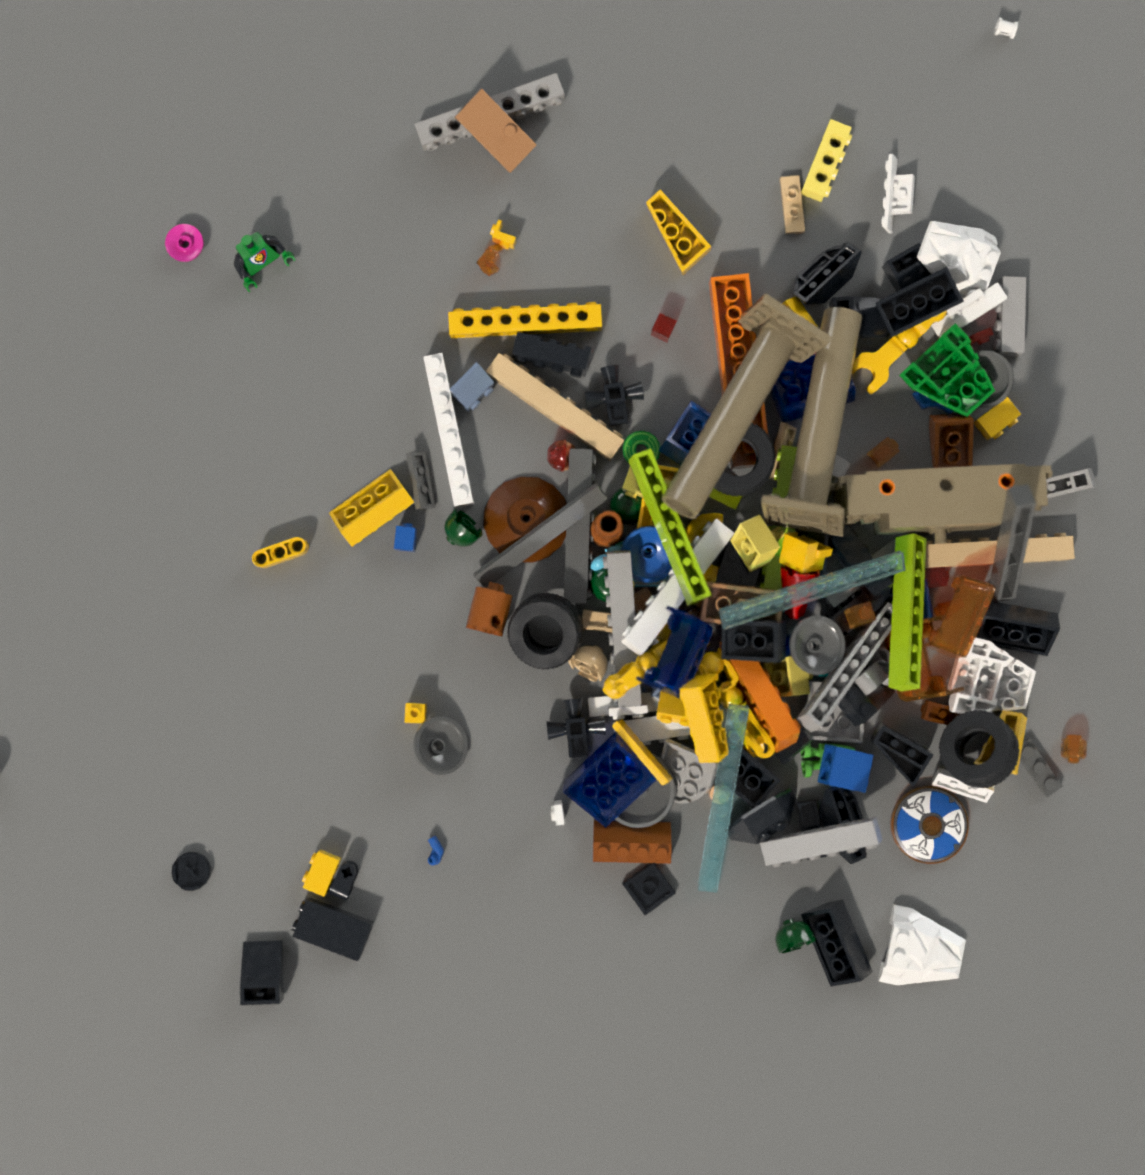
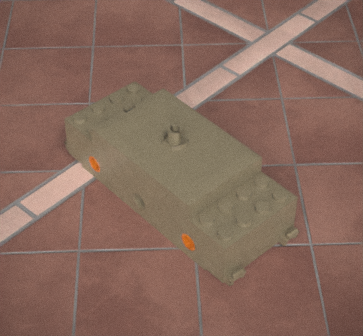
M1025 464L867 471L862 475L838 477L837 483L830 484L828 496L832 495L833 492L834 504L844 508V526H850L856 522H860V525L873 523L874 535L934 533V544L947 543L946 533H951V531L987 530L1001 525L1007 490L1013 486L1028 484L1036 501L1035 512L1041 511V507L1048 505L1046 479L1052 477L1053 471H1051V465L1025 467Z

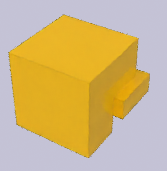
M797 532L785 533L779 563L800 573L823 570L825 557L831 556L833 549L804 535L798 536Z

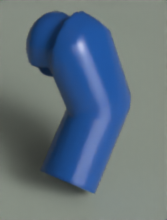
M436 835L428 839L432 847L428 863L433 866L441 862L444 849Z

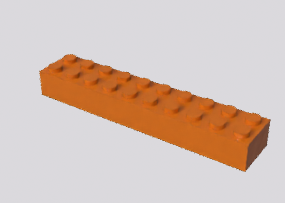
M749 273L711 277L709 281L722 395L756 339V333L746 330L738 322L741 315L752 306ZM763 403L752 423L757 424L768 434L765 405ZM740 442L730 459L731 470L755 466L756 454L748 443Z

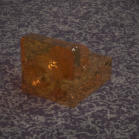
M499 243L488 247L476 262L482 272L488 276L499 271V268L494 264L500 258L499 253L503 250Z

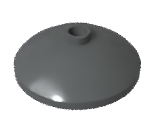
M988 350L978 351L975 353L979 356V363L982 369H985L988 377L991 378L995 392L977 408H990L1003 402L1010 394L1014 383V373L1009 361L1001 354Z
M807 617L801 620L791 633L789 642L790 653L795 664L804 672L812 675L827 674L840 664L844 656L845 640L839 626L827 617Z
M433 717L426 720L418 728L414 737L413 749L418 763L426 771L436 775H446L456 771L465 761L468 752V741L463 728L456 721L448 717ZM434 743L437 745L436 750L433 747Z

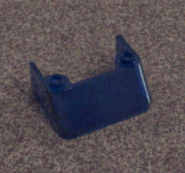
M667 605L666 610L672 613L667 621L669 630L672 631L657 667L652 666L646 670L644 678L637 676L635 680L681 699L679 689L694 678L711 639L713 628L699 618Z

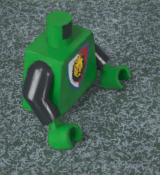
M255 232L251 236L245 235L235 247L237 254L234 259V267L240 278L244 279L243 286L248 292H250L248 289L250 284H253L257 289V284L248 276L256 274L279 258L280 254L287 266H290L287 258H293L295 261L292 252H286L283 244L272 235L262 236L259 232Z

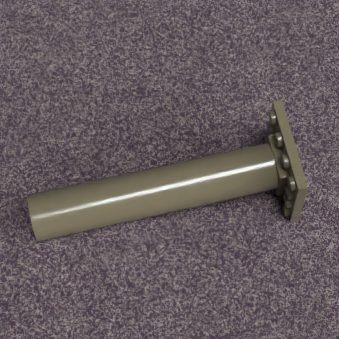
M766 293L739 318L738 322L742 324L743 328L753 331L758 336L662 497L663 502L669 508L685 517L697 518L789 358L795 362L802 363L829 344L832 339L830 335Z
M832 307L825 309L820 329L830 335L832 339L829 344L815 354L788 496L782 499L775 494L763 495L761 504L765 522L768 525L841 537L844 535V508L837 504L826 505L862 322V316L857 311L843 307Z

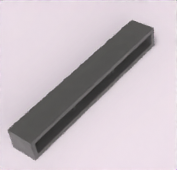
M569 449L567 504L591 487V485L595 484V473H592V466H596V454H592L593 449ZM589 512L566 529L564 598L571 601V603L587 604V600H591V588H587V582L592 577V569H588V561L592 562V550H589V542H593V538L589 530L590 523L594 520V512Z
M1028 484L1013 486L1007 490L990 578V586L997 602L1014 599L1017 595L1036 507V501Z

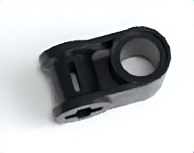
M347 861L339 868L330 887L329 894L346 901L348 900L359 870L355 862ZM348 867L351 868L349 875L346 874L347 870H345Z

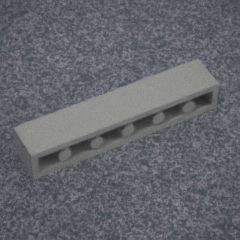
M872 817L772 837L765 842H761L760 846L765 865L779 867L788 861H791V864L802 862L804 858L816 860L825 854H828V857L840 854V851L847 850V853L858 851V848L861 847L873 849L878 847L877 844L882 841V836L877 818Z

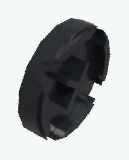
M187 852L180 855L172 865L171 874L173 881L181 889L187 891L202 888L211 877L210 862L199 852Z

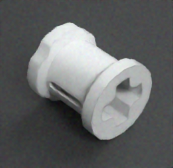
M999 17L994 35H1006L1013 39L1017 31L1018 22L1004 21Z

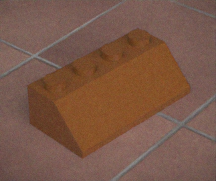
M594 820L593 862L671 864V822H657L648 827L634 828L621 824L618 821Z

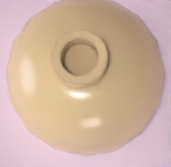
M595 645L593 647L582 646L578 648L568 662L572 669L576 667L580 670L578 672L579 675L593 682H597L598 679L601 681L608 667V661L603 654V650Z

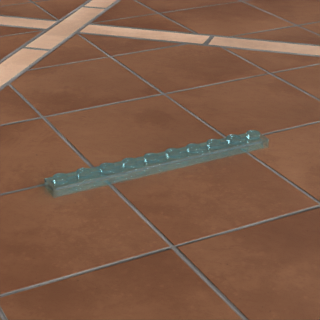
M901 551L890 553L719 609L721 625L725 630L905 571L904 553Z
M728 704L725 730L729 754L719 762L697 886L698 891L715 893L718 891L749 713L748 706Z

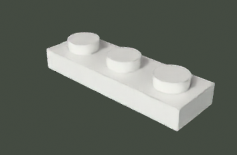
M938 768L932 778V786L985 803L988 802L994 792V786H989L988 788L967 786L952 776L949 771Z
M562 800L554 801V806H551L552 821H556V825H563L565 822Z

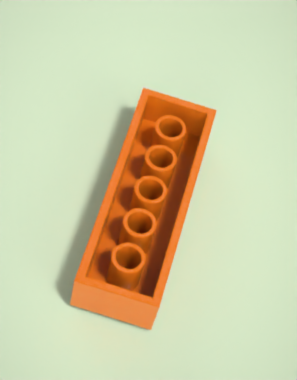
M722 641L720 642V645H719V648H720V649H722ZM726 659L731 663L739 676L736 687L742 691L743 698L756 720L771 738L775 747V753L796 743L801 727L796 719H792L789 714L791 712L786 702H782L779 697L781 696L779 689L772 685L770 675L766 669L763 670L760 665L761 662Z

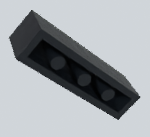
M845 525L843 537L829 535L828 547L833 549L832 553L872 603L891 591L893 585L892 578L889 574L884 573L879 561L876 558L873 559L868 547L859 541L857 533L850 529L848 525Z

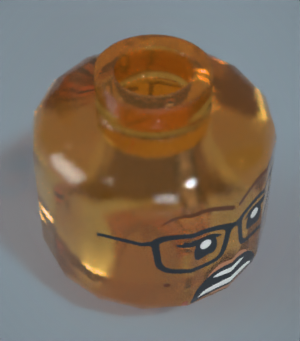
M1066 735V738L1061 740V757L1067 759V763L1078 764L1080 760L1086 758L1087 741L1082 739L1081 735Z

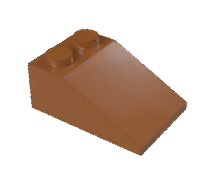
M958 413L929 415V437L933 468L972 466L974 419L971 415L967 418Z

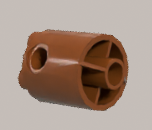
M489 582L486 588L476 586L466 628L500 637L503 636L513 598L512 595L504 592V585Z

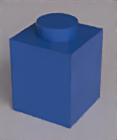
M401 523V526H396L395 550L415 552L417 529L413 527V524Z

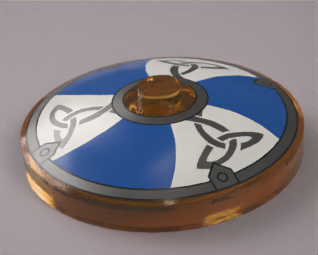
M921 786L908 791L897 801L891 814L890 829L895 844L907 857L924 864H937L949 860L961 850L967 839L969 821L963 804L951 792L935 786Z

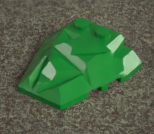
M956 323L899 375L912 390L966 418L995 392L985 369H982L979 363L978 354L974 352L970 344L969 336Z

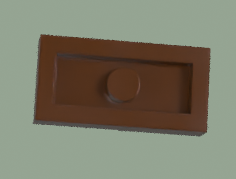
M926 700L920 709V712H922L921 719L948 725L950 721H953L952 719L958 715L960 716L959 713L951 712L949 705Z

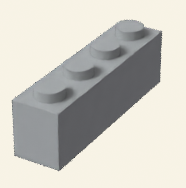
M1003 276L998 281V284L1007 295V300L995 307L997 320H995L994 329L997 331V338L994 341V349L1002 356H1020L1025 353L1026 277Z

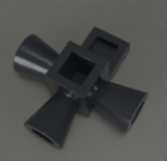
M619 365L602 367L600 370L606 385L603 386V391H585L587 409L606 403L609 426L627 424L629 421L625 404L626 399L644 400L642 382L623 387V382L618 383Z
M583 698L564 700L569 719H566V723L546 721L548 740L567 735L569 758L588 756L586 733L606 735L604 716L585 721V717L581 718Z

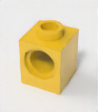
M405 703V723H424L426 721L427 704Z

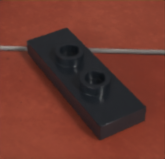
M816 799L796 802L801 831L821 828Z

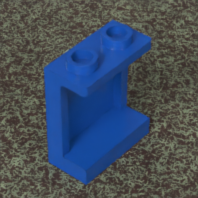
M825 744L817 782L866 793L874 755Z

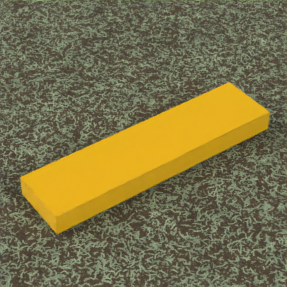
M623 719L616 721L612 725L661 785L664 786L673 779Z

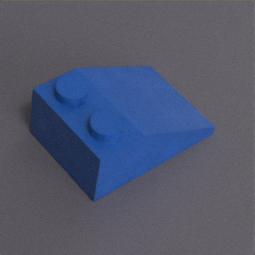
M690 401L658 451L681 465L711 413Z

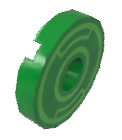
M636 431L626 438L622 451L623 457L628 464L629 459L634 454H637L636 447L638 445H644L647 450L651 449L657 461L660 455V451H658L660 444L653 434L646 431Z

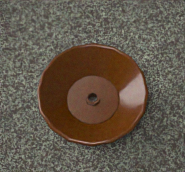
M521 476L504 482L491 494L484 508L483 526L488 541L499 554L564 507L566 505L565 498L554 485L538 477ZM529 515L530 520L525 522L523 516ZM566 530L523 562L533 563L551 556L562 546L566 538Z

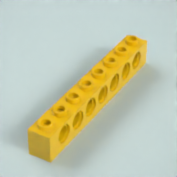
M587 302L585 305L567 303L566 306L548 304L547 307L529 305V308L510 306V309L491 307V310H483V308L477 307L472 308V311H464V309L457 308L453 309V312H448L449 335L452 339L517 335V332L531 335L602 331L601 304H597V302ZM585 313L587 319L581 321L577 318V315ZM566 314L569 318L567 321L562 322L558 319V316ZM542 315H547L550 319L544 323L539 318ZM523 316H528L531 319L528 323L520 321ZM504 317L512 319L509 324H503L501 320ZM485 318L493 320L490 325H484L482 321ZM466 319L474 321L471 326H465L463 322Z

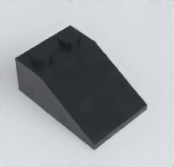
M723 619L722 659L773 663L786 660V620Z
M854 681L838 703V706L856 727L868 721L896 691L881 684L866 696Z

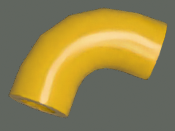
M706 513L692 519L685 528L690 545L697 536L701 537L703 535L702 529L708 521L712 523L715 519H718L723 523V514Z

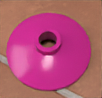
M180 224L173 227L165 239V247L168 254L180 262H188L197 258L204 244L199 230L189 224ZM189 242V246L184 248L183 244Z

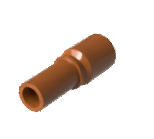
M605 511L593 520L591 536L594 543L599 547L609 548L619 543L624 531L623 523L615 512ZM606 519L611 520L616 524L617 528L610 533L604 532L600 527V522Z

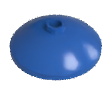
M655 526L640 527L632 531L623 541L620 550H630L633 579L652 583L668 576L672 567ZM651 548V551L646 553L645 549Z

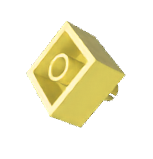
M760 515L740 523L730 540L749 572L769 564L780 548L776 540L784 537L783 530L778 532L782 529L781 527L777 526L769 530Z
M792 656L786 657V660L778 663L763 662V669L768 671L771 678L770 682L779 689L781 694L779 697L810 694L809 680L813 678V675L801 670L793 661Z

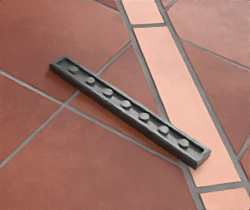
M595 483L473 573L474 577L485 588L488 587L489 582H496L608 499L607 495Z

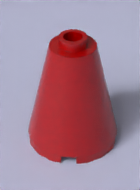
M781 566L782 591L785 593L783 602L784 613L788 615V618L799 619L804 616L819 578V570L800 573L787 566L785 568Z

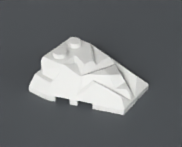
M930 221L917 258L931 274L947 267L964 299L965 295L973 289L976 291L980 288L982 291H985L988 288L1001 252L997 247L996 237L981 228Z
M970 636L964 643V647L957 651L949 679L947 692L950 693V711L964 714L974 710L992 713V711L1026 709L1036 671L1018 659L1013 658L992 642Z
M893 904L889 922L892 925L886 960L881 962L878 981L894 985H904L959 978L966 940L920 914L913 908Z

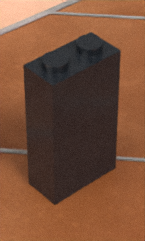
M311 897L306 902L302 901L298 911L301 913L299 920L296 919L292 926V931H294L292 937L358 962L362 956L374 921Z

